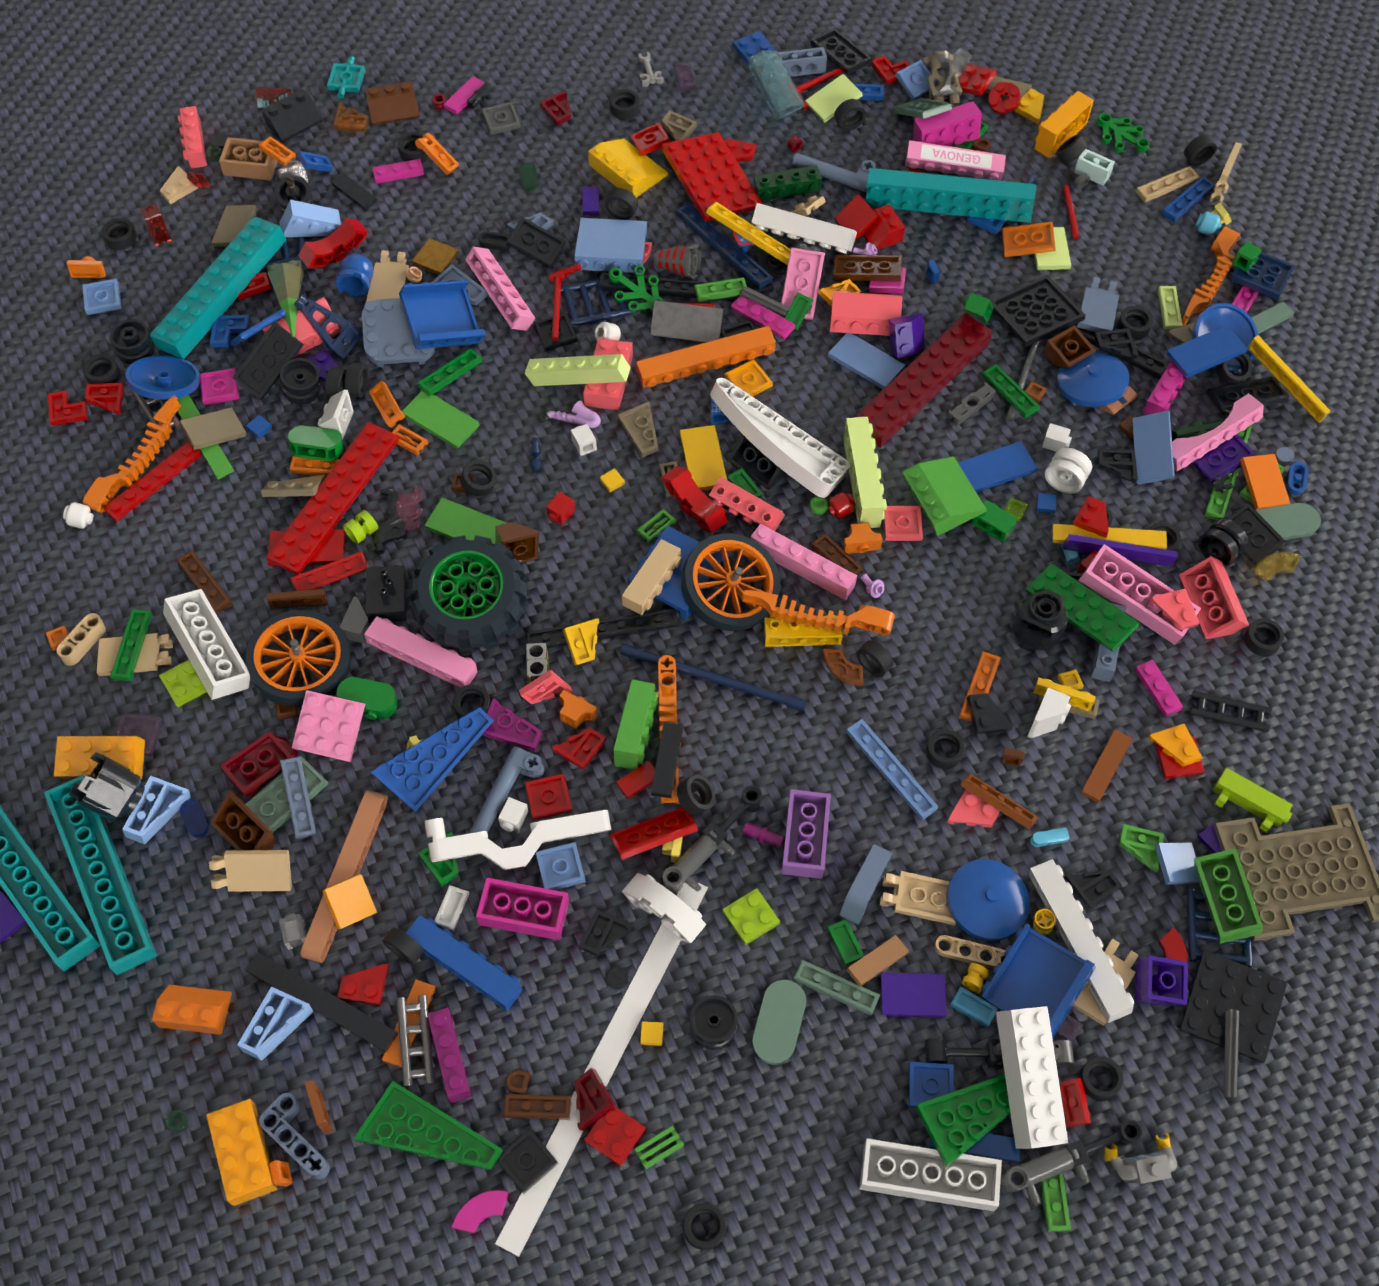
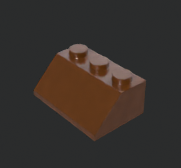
M412 81L365 88L372 125L420 118Z
M232 791L228 792L210 824L236 850H272L275 845L272 830Z

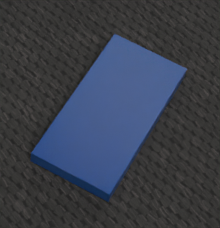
M1225 325L1167 350V356L1182 374L1189 378L1246 353L1247 347L1228 325Z
M1022 441L958 462L976 493L1035 473L1038 469Z

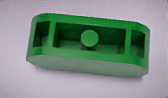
M300 425L291 429L288 433L290 452L294 457L331 462L339 459L344 453L342 435L338 430Z
M348 677L337 688L338 698L365 704L362 716L370 720L388 719L395 713L398 706L394 689L387 683Z

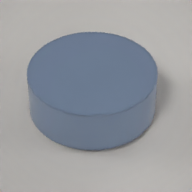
M1280 447L1275 453L1277 462L1281 465H1289L1294 459V452L1290 448Z

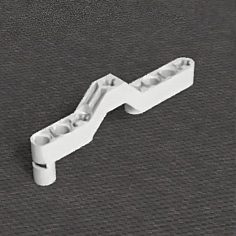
M608 810L530 823L531 834L523 845L502 849L488 839L487 831L446 838L443 818L424 821L427 838L432 837L433 839L432 843H428L431 862L482 854L503 870L525 867L542 843L611 830Z

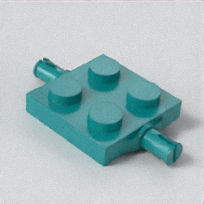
M353 56L348 57L347 63H334L330 73L327 88L328 90L338 91L337 97L340 99L344 98L345 92L359 93L365 66L354 64L355 58Z

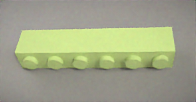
M622 354L529 359L525 374L533 386L626 382L631 367Z

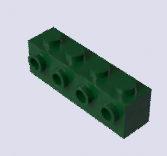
M817 165L754 176L753 188L760 200L766 201L821 191L822 177Z

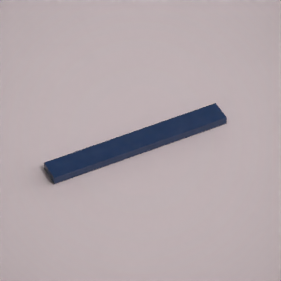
M688 203L676 210V215L759 289L773 282V277L710 221H704L701 214Z

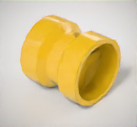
M1048 909L1038 910L1033 921L1034 930L1042 935L1050 934L1056 921L1054 913Z
M970 963L967 970L968 975L964 976L962 985L973 992L980 993L984 987L983 981L988 978L990 972L979 964Z

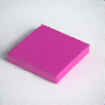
M906 268L901 270V281H870L869 292L903 294Z
M235 368L200 374L204 405L239 399L238 383L232 378L236 373Z

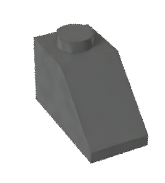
M353 597L340 628L347 639L364 643L366 639L364 634L370 624L358 598Z

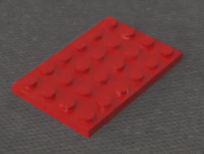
M719 132L662 144L661 149L704 221L715 219L706 213L707 209L715 202H718L735 214L755 210L757 203L763 204Z

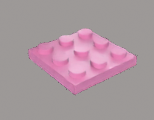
M306 690L292 748L351 762L365 704Z

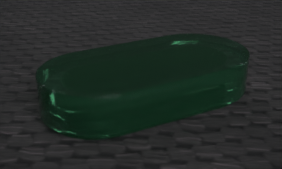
M532 163L523 164L520 168L522 188L526 191H534L538 187L536 166Z

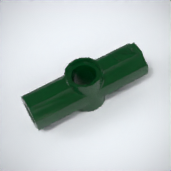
M1221 419L1207 423L1198 420L1188 427L1173 429L1171 432L1172 441L1177 438H1189L1205 434L1218 427L1225 420Z

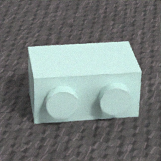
M1085 149L1078 158L1074 173L1078 175L1087 173L1091 181L1104 186L1111 175L1115 161Z

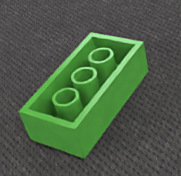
M633 679L631 681L614 746V763L616 767L635 770L639 768L640 764L643 765L644 749L648 746L650 735H648L649 729L652 730L654 723L653 713L657 711L658 692L655 691V684Z
M1236 848L1194 858V868L1219 943L1222 944L1262 934L1263 925Z

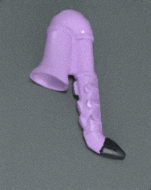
M580 400L572 408V413L577 415L561 413V411H549L542 417L540 422L543 423L550 420V418L572 424H588L589 428H595L600 425L601 419L595 411L585 407Z

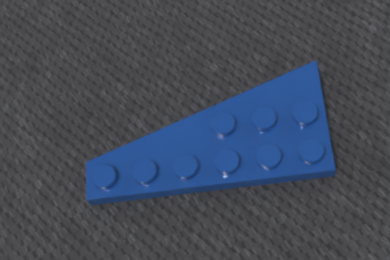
M477 707L369 772L416 812L494 720L480 707Z

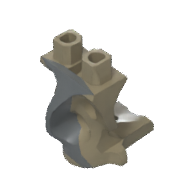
M938 51L924 57L923 63L929 71L932 70L931 75L928 76L929 99L941 102L949 99L951 106H957L962 89L959 84L957 71L954 70L952 72L953 54H950L948 51ZM938 69H943L944 75H940ZM951 77L953 78V81H954L953 84H950V82H951Z

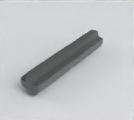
M744 287L742 289V296L782 316L787 314L789 309L787 306L751 288Z

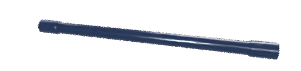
M623 644L620 651L621 655L658 665V661L662 657L628 644ZM675 660L676 671L804 712L806 700L787 696Z

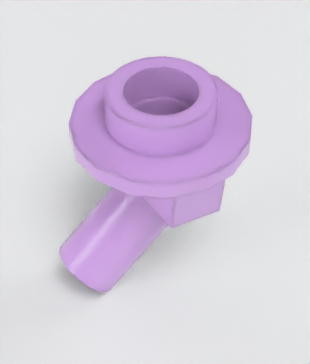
M867 243L865 250L855 247L853 254L876 255L877 248L874 244Z
M867 574L861 577L867 586V593L872 597L877 598L883 593L884 583L882 580L877 579L872 582Z

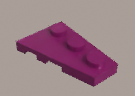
M493 698L487 715L494 721L481 736L536 751L542 737V731L525 719L515 715L509 708L500 705Z

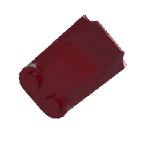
M269 731L221 764L220 768L240 794L251 796L257 792L261 784L282 770L280 760L295 758L299 752L292 748V744L285 737L275 736Z

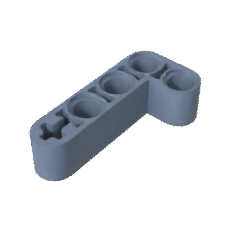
M875 844L872 846L846 896L839 916L859 925L868 902L892 857V852Z
M283 1093L262 1113L259 1120L260 1125L314 1179H324L330 1170L328 1162L289 1124L299 1113L300 1103L291 1093ZM293 1101L290 1109H283L286 1102ZM271 1118L277 1119L275 1125L267 1127V1122ZM292 1133L289 1141L282 1142L284 1134ZM307 1147V1153L302 1157H298L299 1149ZM312 1159L321 1166L319 1171L310 1163Z

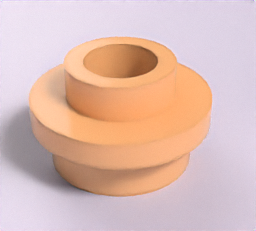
M412 266L405 272L407 279L411 282L418 283L422 279V272L417 267Z

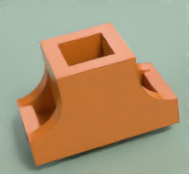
M869 522L850 525L849 537L844 538L843 550L847 554L880 550L882 545L881 533L873 532Z
M565 690L559 695L560 704L563 706L559 712L560 720L565 724L578 729L583 722H594L597 718V707L588 703L585 698L577 697Z

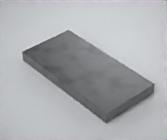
M655 300L650 335L700 342L720 339L723 309Z

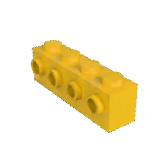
M774 617L764 619L765 647L841 645L843 633L842 630L838 634L833 633V630H829V632L824 631V628H819L818 630L814 629L815 626L811 625L809 628L805 627V624L802 623L799 626L793 621L790 624L786 620L778 621Z

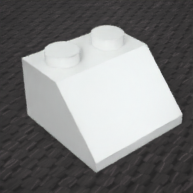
M343 390L330 397L328 404L324 406V414L318 421L319 428L338 430L342 435V440L354 412L348 390Z
M1048 688L1027 737L1034 738L1055 731L1059 723L1063 725L1071 708V705L1068 704L1070 696Z

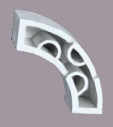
M637 873L622 891L634 906L645 910L649 914L653 912L656 916L663 918L661 922L679 940L692 943L706 926V923L701 919L702 915L694 908L691 909L680 898L657 883L648 874L644 876Z

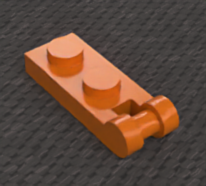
M430 133L424 134L422 138L415 141L417 148L422 149L446 175H449L460 165Z
M381 380L369 391L384 421L390 428H393L398 420L405 418L404 413L400 410L385 382Z

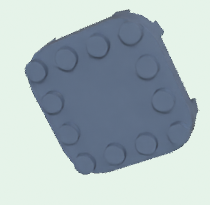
M400 298L379 299L365 303L362 312L364 349L367 359L376 364L377 367L384 368V364L419 362V365L426 364L425 361L435 354V348H415Z

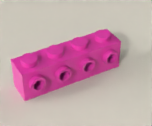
M1172 360L1149 397L1143 414L1149 415L1168 411L1171 406L1170 400L1174 401L1178 394L1177 388L1181 389L1184 384V375Z

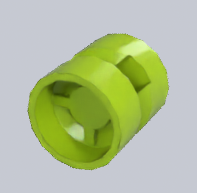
M363 510L355 516V520L350 519L343 525V529L355 544H359L366 539V534L371 535L378 530V525L374 518L366 510Z

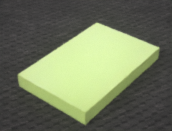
M842 74L806 99L805 102L825 123L834 117L836 108L842 102L849 99L858 100L862 97V92Z
M1053 227L1055 251L1034 254L1037 270L1071 268L1064 227Z

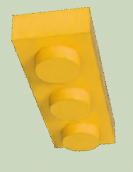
M1038 678L1033 691L1035 694L1045 696L1047 689L1051 688L1070 696L1068 704L1089 712L1096 696L1086 691H1078L1068 685H1060L1049 679Z

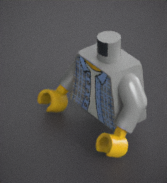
M1165 1133V1139H1160L1156 1135L1157 1148L1161 1151L1121 1159L1117 1157V1145L1112 1144L1111 1149L1104 1147V1159L1111 1161L1112 1166L1125 1183L1144 1184L1171 1178V1172L1177 1168V1161L1171 1148L1168 1133Z

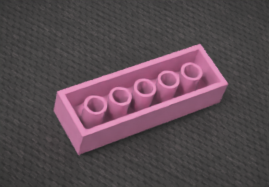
M1105 544L1096 553L1078 580L1111 603L1126 606V613L1174 645L1183 638L1189 629L1179 630L1176 628L1172 621L1162 614L1163 611L1155 603L1152 604L1150 602L1151 597L1173 592L1174 590ZM1192 603L1194 611L1197 615L1201 608Z

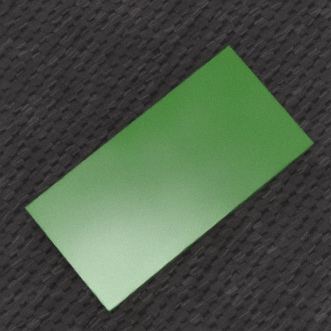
M423 391L402 411L406 419L456 449L480 426L477 420L435 395L429 397Z
M441 498L424 526L425 529L449 539L465 535L467 540H474L475 535L491 538L492 544H495V526L506 524V522Z

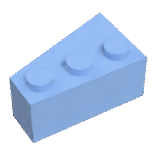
M294 200L289 201L280 220V227L285 237L329 236L341 225L339 210Z
M150 775L138 805L128 817L122 829L125 837L146 844L191 799L189 790Z
M271 987L237 1046L244 1053L262 1061L314 1011L308 1003Z

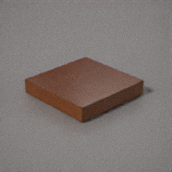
M314 1081L305 1082L317 1126L325 1135L333 1132L321 1090Z

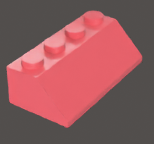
M833 291L830 332L890 336L888 319L901 317L902 296Z
M324 297L315 301L331 311ZM298 310L295 337L304 345L296 356L323 342L303 313ZM319 311L313 313V318L320 325L327 319ZM285 318L277 321L279 325L290 333ZM330 322L326 326V331L331 338L340 333L337 324ZM272 325L263 329L264 335Z
M1211 556L1179 574L1190 601L1201 608L1197 618L1206 639L1232 635L1249 626L1220 560Z

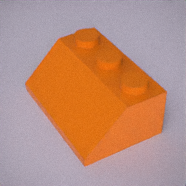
M168 985L157 999L152 1021L159 1028L222 1035L232 992Z

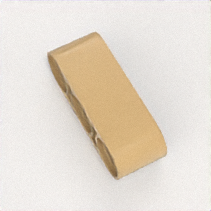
M95 613L86 615L59 644L57 654L65 665L73 666L77 664L105 633L106 627L100 616Z

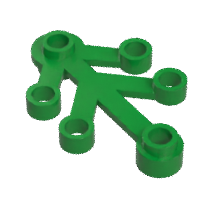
M1102 113L1097 117L1096 124L1102 128L1103 136L1101 142L1108 145L1111 142L1112 136L1109 134V129L1114 132L1115 152L1121 153L1124 150L1125 145L1122 143V137L1135 145L1139 153L1147 151L1150 145L1148 139H1136L1129 134L1133 133L1139 137L1144 132V127L1140 125L1130 127L1132 122L1130 118H1112L1108 113Z
M638 265L634 270L638 286L623 276L619 268H612L609 271V280L613 283L620 282L633 291L629 293L617 291L614 296L616 302L621 303L624 300L641 298L646 301L644 303L631 301L628 305L630 312L635 313L638 310L647 309L653 312L655 300L665 301L659 296L657 287L659 279L655 275H651L648 279L652 296L646 292L644 281L645 269L643 266ZM641 269L642 273H638L636 270ZM613 272H618L619 275L614 276ZM654 279L656 283H651L650 280ZM617 295H622L623 298L618 299ZM635 305L636 308L632 309L630 306Z

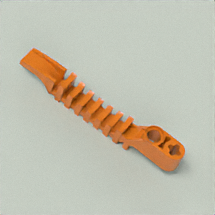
M1225 226L1214 241L1210 251H1213L1217 258V264L1213 267L1215 270L1210 276L1211 279L1206 281V285L1202 284L1201 290L1195 289V294L1190 300L1182 319L1183 326L1187 324L1193 314L1203 312L1205 308H1208L1234 261L1235 256L1229 253L1240 236L1239 232Z
M176 396L171 397L154 416L153 420L159 422L158 425L148 422L147 426L151 431L146 430L145 434L149 439L143 437L141 440L146 447L141 445L137 447L141 454L133 452L132 456L135 461L127 458L125 462L129 468L119 465V473L104 478L98 477L84 496L83 505L103 513L105 512L103 507L114 499L121 487L129 488L133 485V481L137 482L139 480L138 476L140 474L143 475L145 472L143 469L149 467V461L154 460L155 453L158 454L160 452L159 448L165 445L164 441L170 438V433H172V417L181 407Z
M744 590L742 602L762 606L768 611L770 617L777 618L778 621L783 619L790 624L793 621L799 626L802 623L805 624V627L809 628L811 625L815 626L814 629L824 628V631L827 632L833 630V633L836 634L844 629L843 634L848 635L849 629L855 627L881 635H889L895 618L894 613L869 605H861L857 612L849 616L843 615L844 611L839 610L837 619L832 618L834 611L829 610L828 616L825 618L823 617L824 610L820 609L818 616L813 615L814 608L811 607L808 614L804 613L805 605L802 604L800 605L799 612L795 611L796 601L794 600L791 601L790 608L785 609L787 595H783L780 607H776L778 595L761 591Z
M664 655L658 661L660 740L664 722L677 723L676 662L670 655ZM678 763L672 798L661 797V804H679L677 797V787L679 785Z

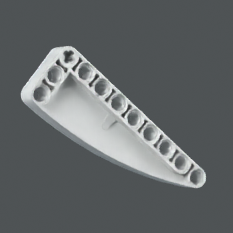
M718 378L710 393L711 398L737 429L779 468L812 493L822 498L827 497L842 481L850 467V463L845 458L727 379Z

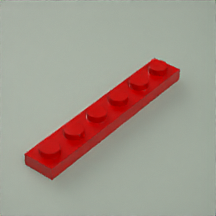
M188 441L103 507L104 511L118 522L201 457V451L199 449L194 450Z

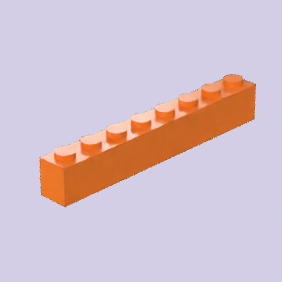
M766 326L636 361L637 373L643 388L653 387L663 382L668 383L674 379L686 378L696 373H704L707 370L719 369L729 364L752 360L762 355H770L775 352L776 341L770 327Z

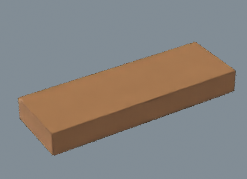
M895 935L848 967L847 972L861 987L906 956L909 950Z

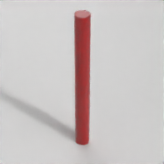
M1065 185L1063 186V193L1073 239H1078L1079 232L1069 186Z

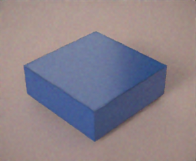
M934 260L928 261L926 274L932 285L938 283L940 275Z
M260 415L246 425L247 429L259 439L272 429V425Z
M1038 493L1036 512L1055 514L1056 495Z

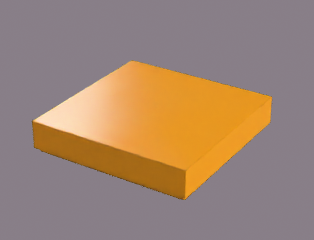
M754 359L724 375L725 379L752 397L773 387V382Z
M361 874L322 891L338 930L377 913Z

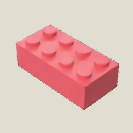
M598 337L594 356L622 354L629 366H631L633 343ZM626 382L586 384L584 389V405L619 411Z

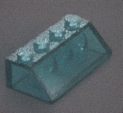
M763 50L749 57L748 66L776 120L805 107L777 50Z

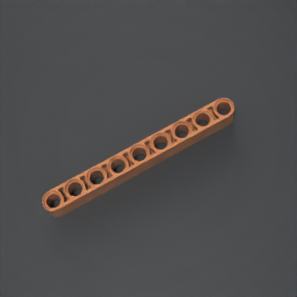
M370 790L365 792L326 889L359 875L386 808L387 795ZM324 894L301 949L302 958L319 963L324 962L337 931L336 923Z

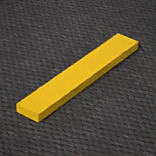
M715 202L707 209L706 213L788 265L790 248L718 202Z
M1258 335L1253 338L1247 347L1252 354L1318 423L1324 420L1330 413L1328 407Z
M1053 524L1052 543L1063 544L1067 536L1072 534L1165 550L1167 548L1166 531L1108 527V536L1105 538L1074 525Z

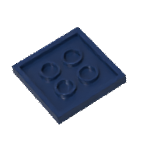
M1261 252L1257 262L1248 272L1237 267L1230 281L1278 300L1295 265Z

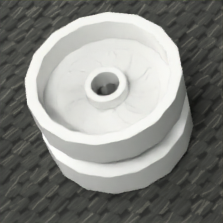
M1061 448L1056 451L1051 463L1048 465L1045 471V478L1053 488L1067 494L1078 493L1091 473L1092 463L1086 455L1076 449Z

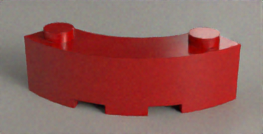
M345 218L340 227L328 237L315 242H305L298 256L308 268L327 267L328 263L333 261L337 263L343 260L354 247L358 248L369 232L358 220Z
M676 466L661 477L672 497L675 496L681 503L679 507L688 517L692 515L698 521L697 525L712 534L728 522L725 516V509L711 501L700 490L687 468Z

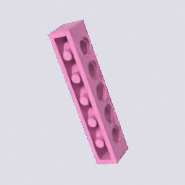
M473 247L465 259L511 329L527 331L535 320L534 315L490 250Z

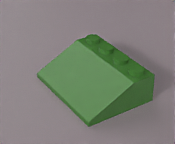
M954 456L918 463L902 471L908 488L937 536L987 511Z

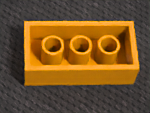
M1080 91L1070 95L1067 101L1061 104L1055 112H1052L1046 121L1040 123L1034 149L1051 158L1065 141L1076 135L1087 124L1094 100Z
M57 736L54 777L62 780H73L82 775H90L98 764L90 759V757L97 752L130 768V771L140 776L142 780L145 740L138 736Z
M247 1099L206 1114L227 1201L231 1205L236 1206L278 1190L277 1186L273 1185L269 1166L271 1161L259 1122L260 1118L256 1104L251 1099Z

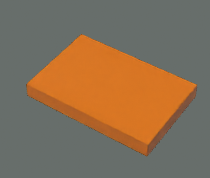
M1053 222L1002 228L1005 257L1055 251Z
M1275 454L1250 456L1240 459L1255 510L1290 504Z

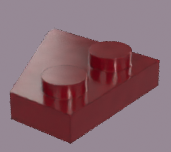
M566 90L540 102L542 110L557 126L571 120Z
M590 1068L575 1081V1092L577 1093L576 1109L580 1113V1122L577 1123L579 1130L584 1131L611 1109L615 1103L596 1069Z

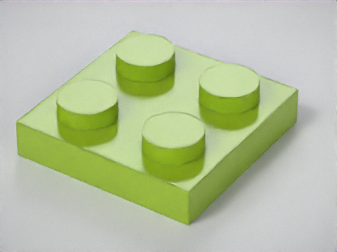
M189 659L159 675L177 707L207 692Z
M757 888L722 909L723 914L744 945L749 944L780 924V920Z

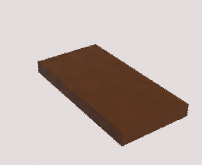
M835 255L833 280L901 281L902 256Z

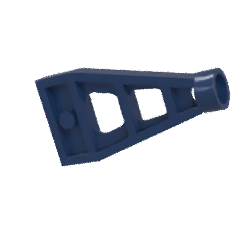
M303 294L294 303V306L303 313L326 347L340 360L346 357L363 336V333L351 322L308 299ZM315 311H319L326 316L327 319L322 325L318 324L313 318ZM330 322L342 328V332L336 339H332L326 331V326Z

